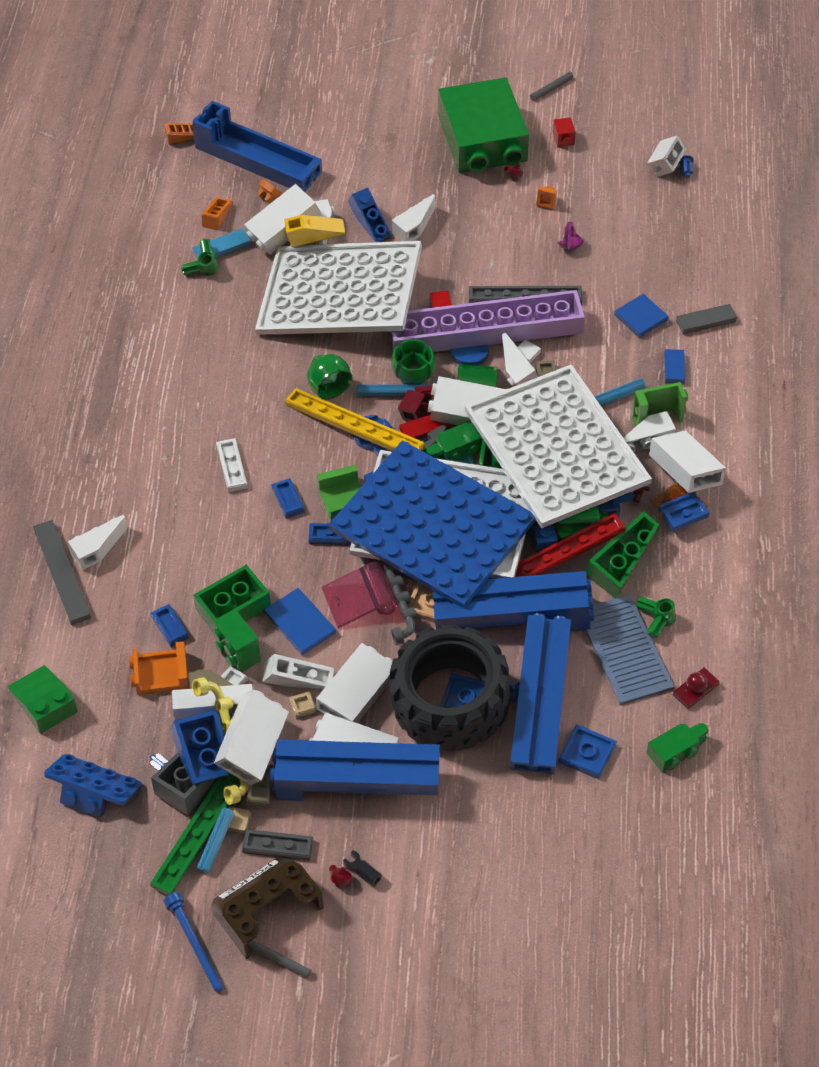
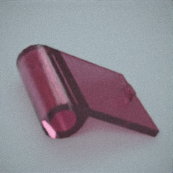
M379 562L369 563L321 587L338 629L375 610L379 614L390 615L398 606Z

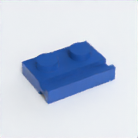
M695 491L661 504L658 508V511L663 514L664 520L673 532L708 518L710 513L700 498H697Z

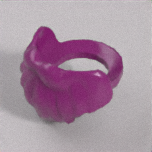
M568 222L565 227L563 241H559L558 244L565 250H574L581 246L584 241L576 234L573 222Z

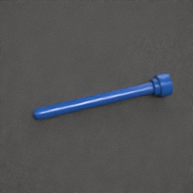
M174 892L168 895L163 900L167 910L175 913L214 991L221 992L223 985L183 910L184 900L181 894Z

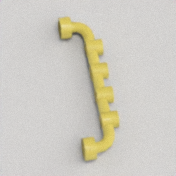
M204 677L194 679L192 690L197 697L207 695L209 690L214 693L216 699L215 709L217 712H220L221 726L224 734H226L232 720L229 714V710L233 709L232 699L230 697L224 698L221 688L216 683L207 681ZM239 779V788L236 785L225 787L223 794L226 803L229 805L239 803L241 797L248 791L249 784Z

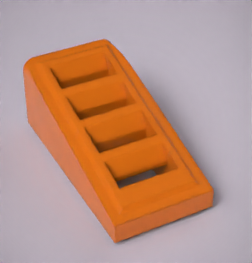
M192 123L164 124L169 145L194 140Z
M216 197L201 214L202 226L218 230L233 205V201Z

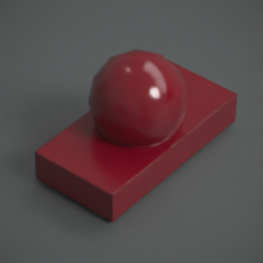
M703 667L700 671L690 674L687 681L673 691V696L689 709L719 685V680Z

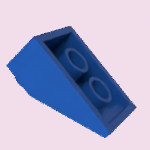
M217 710L173 721L170 731L176 750L193 785L232 775L214 764L225 737Z

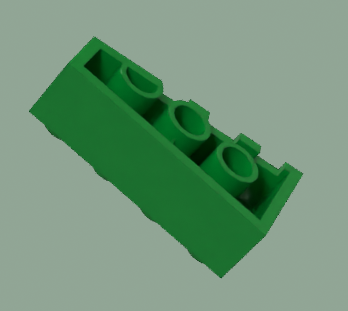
M643 511L625 528L626 532L617 535L589 560L586 574L613 598H618L654 539L659 524Z

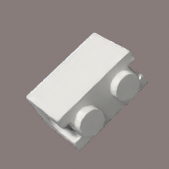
M678 136L661 140L647 164L652 171L655 170L654 174L656 177L672 173L685 153L686 148Z

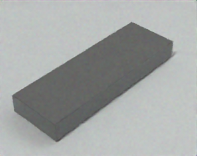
M730 304L676 316V322L682 334L733 323L737 320V316Z
M246 829L242 853L310 861L313 837Z

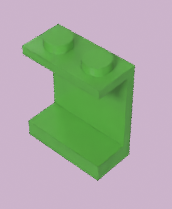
M681 382L635 391L632 408V419L635 426L640 424L647 416L665 411H674L678 422H683V417L686 413V401H688L687 390L683 389Z
M356 464L317 474V486L330 522L361 488L358 481Z

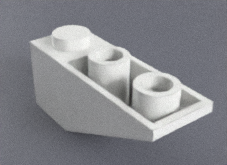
M433 194L423 199L417 205L396 216L392 220V234L401 241H414L420 237L435 210V195Z
M665 411L646 417L624 437V440L633 452L650 449L652 438L675 433L676 428L669 414Z
M124 515L113 518L109 522L99 527H94L92 530L68 541L70 552L81 570L100 562L127 530Z

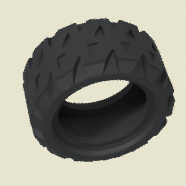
M441 625L440 629L428 628L417 633L414 641L407 640L398 650V658L393 659L390 668V690L395 718L402 730H408L410 738L419 744L430 743L440 745V750L448 751L452 747H456L457 751L472 748L478 740L483 743L496 733L497 727L502 726L508 714V706L510 705L509 667L505 655H502L500 647L491 638H485L483 633L466 627L464 630L457 625ZM447 668L469 671L476 675L485 685L481 693L474 700L465 705L452 708L438 707L426 702L417 694L416 689L428 675Z

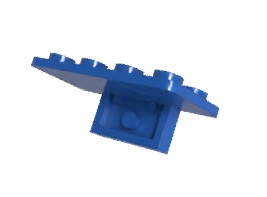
M63 754L44 772L45 778L62 784L60 803L99 818L104 814L106 800L118 805H125L142 787V782L134 777L119 774L112 769L100 767L93 762L81 760L71 754Z

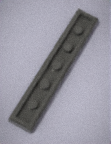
M469 286V303L577 290L580 303L582 304V286Z
M53 520L33 526L70 624L73 625L90 619V612Z

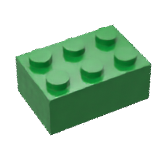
M247 564L193 595L196 611L212 631L214 630L213 621L233 609H236L246 622L271 605L270 592Z

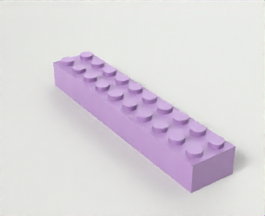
M573 290L410 310L407 314L404 331H389L393 353L397 346L400 347L401 343L407 340L423 341L426 347L430 346L433 352L456 348L503 343L502 334L504 333L513 342L584 333L585 316L578 292Z

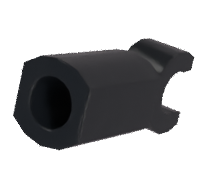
M352 850L351 857L355 861L349 862L347 859H344V867L349 870H355V874L372 887H375L381 880L382 874L365 860L362 861L359 853Z

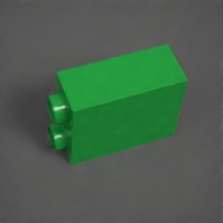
M507 77L438 89V116L458 173L480 172L486 168L516 165L517 163L528 161L529 133Z

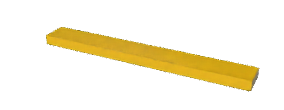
M295 388L284 400L285 405L388 450L393 451L402 440L421 451L425 448V443L300 389Z

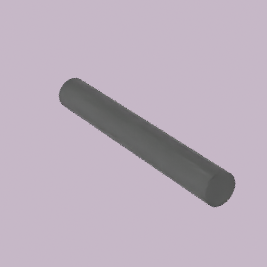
M572 72L564 74L530 95L531 100L538 99L573 78Z
M254 940L248 943L250 950L305 978L309 977L311 969Z

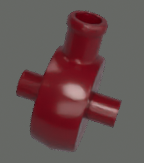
M518 163L516 166L509 165L504 167V171L511 175L510 179L512 180L515 177L521 178L524 173L520 169L521 165Z
M644 486L636 489L633 501L640 502V497L643 496L644 491L649 492L650 487Z
M335 865L329 867L331 872L330 880L336 884V887H345L350 884L352 875L347 871V868H337Z

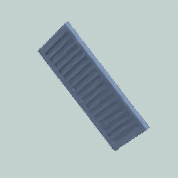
M631 595L593 605L594 621L590 622L591 629H586V632L619 704L622 705L674 689V684L651 637L647 634V628Z

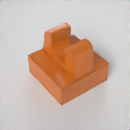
M262 178L259 182L261 187L257 195L263 198L267 194L264 200L268 203L275 197L278 198L283 194Z
M540 186L536 206L554 209L558 190H554V187L546 186V188Z

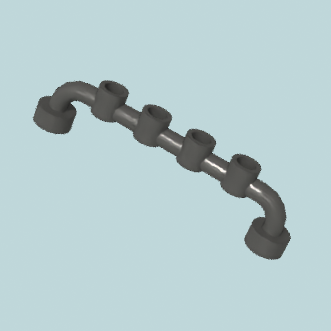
M361 557L363 566L371 565L372 560H374ZM380 560L390 588L395 595L397 605L400 607L403 620L407 624V627L402 631L400 627L391 629L393 641L397 646L403 644L404 639L414 632V620L417 619V614L414 607L409 608L407 605L411 603L408 591L402 592L401 590L404 587V582L401 575H395V572H398V570Z

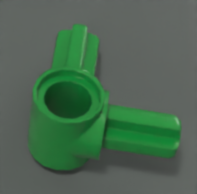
M203 238L199 241L201 253L197 261L181 266L184 275L199 271L201 274L213 275L218 271L219 265L216 261L215 253L211 249L209 239Z
M645 597L638 599L637 608L652 613L654 620L647 630V634L651 638H657L665 626L675 623V603L671 599L664 598L657 602Z

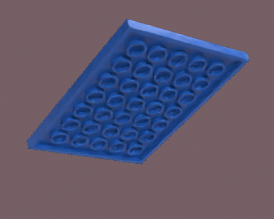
M402 440L328 524L329 530L460 607L465 608L535 523L536 519L531 511Z

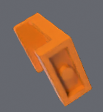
M184 641L175 642V650L139 654L137 648H132L133 656H129L130 669H134V674L130 675L131 687H136L137 695L189 689Z

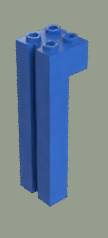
M211 101L208 106H205L202 114L200 113L192 122L196 149L285 187L291 188L296 184L306 192L311 186V181H315L322 173L321 158L232 122L230 108L215 101Z
M586 571L488 579L465 608L433 591L436 630L440 629L441 625H457L461 629H465L466 627L480 628L527 624L528 615L543 614L545 619L554 620L556 616L571 619L570 632L591 629L590 622L594 621L591 579H586Z
M543 614L528 615L510 769L555 774L571 619L556 616L554 620L545 619Z
M277 739V748H274L272 753L274 764L270 773L272 792H276L277 800L304 801L303 791L438 796L440 745Z

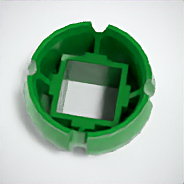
M407 340L402 342L400 347L397 346L391 358V367L395 376L403 383L421 384L429 379L435 370V356L431 347H426L425 342ZM412 365H415L418 369H409V368H410Z
M334 353L314 356L307 372L309 387L321 399H327L328 396L332 399L341 395L351 385L349 380H353L351 369L347 362Z

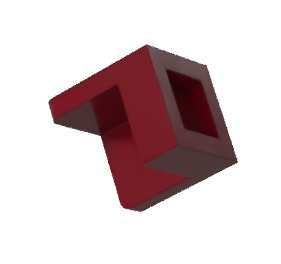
M407 390L398 407L402 420L412 421L423 417L420 406L425 399L424 393Z

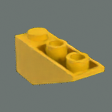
M299 215L284 219L286 234L291 248L346 234L343 219Z

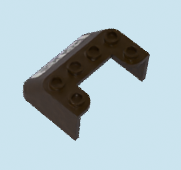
M278 857L213 900L211 905L213 915L245 959L250 957L248 943L255 939L259 933L258 923L251 914L289 889L299 901H313L319 910L324 908L322 891L301 864L284 857Z

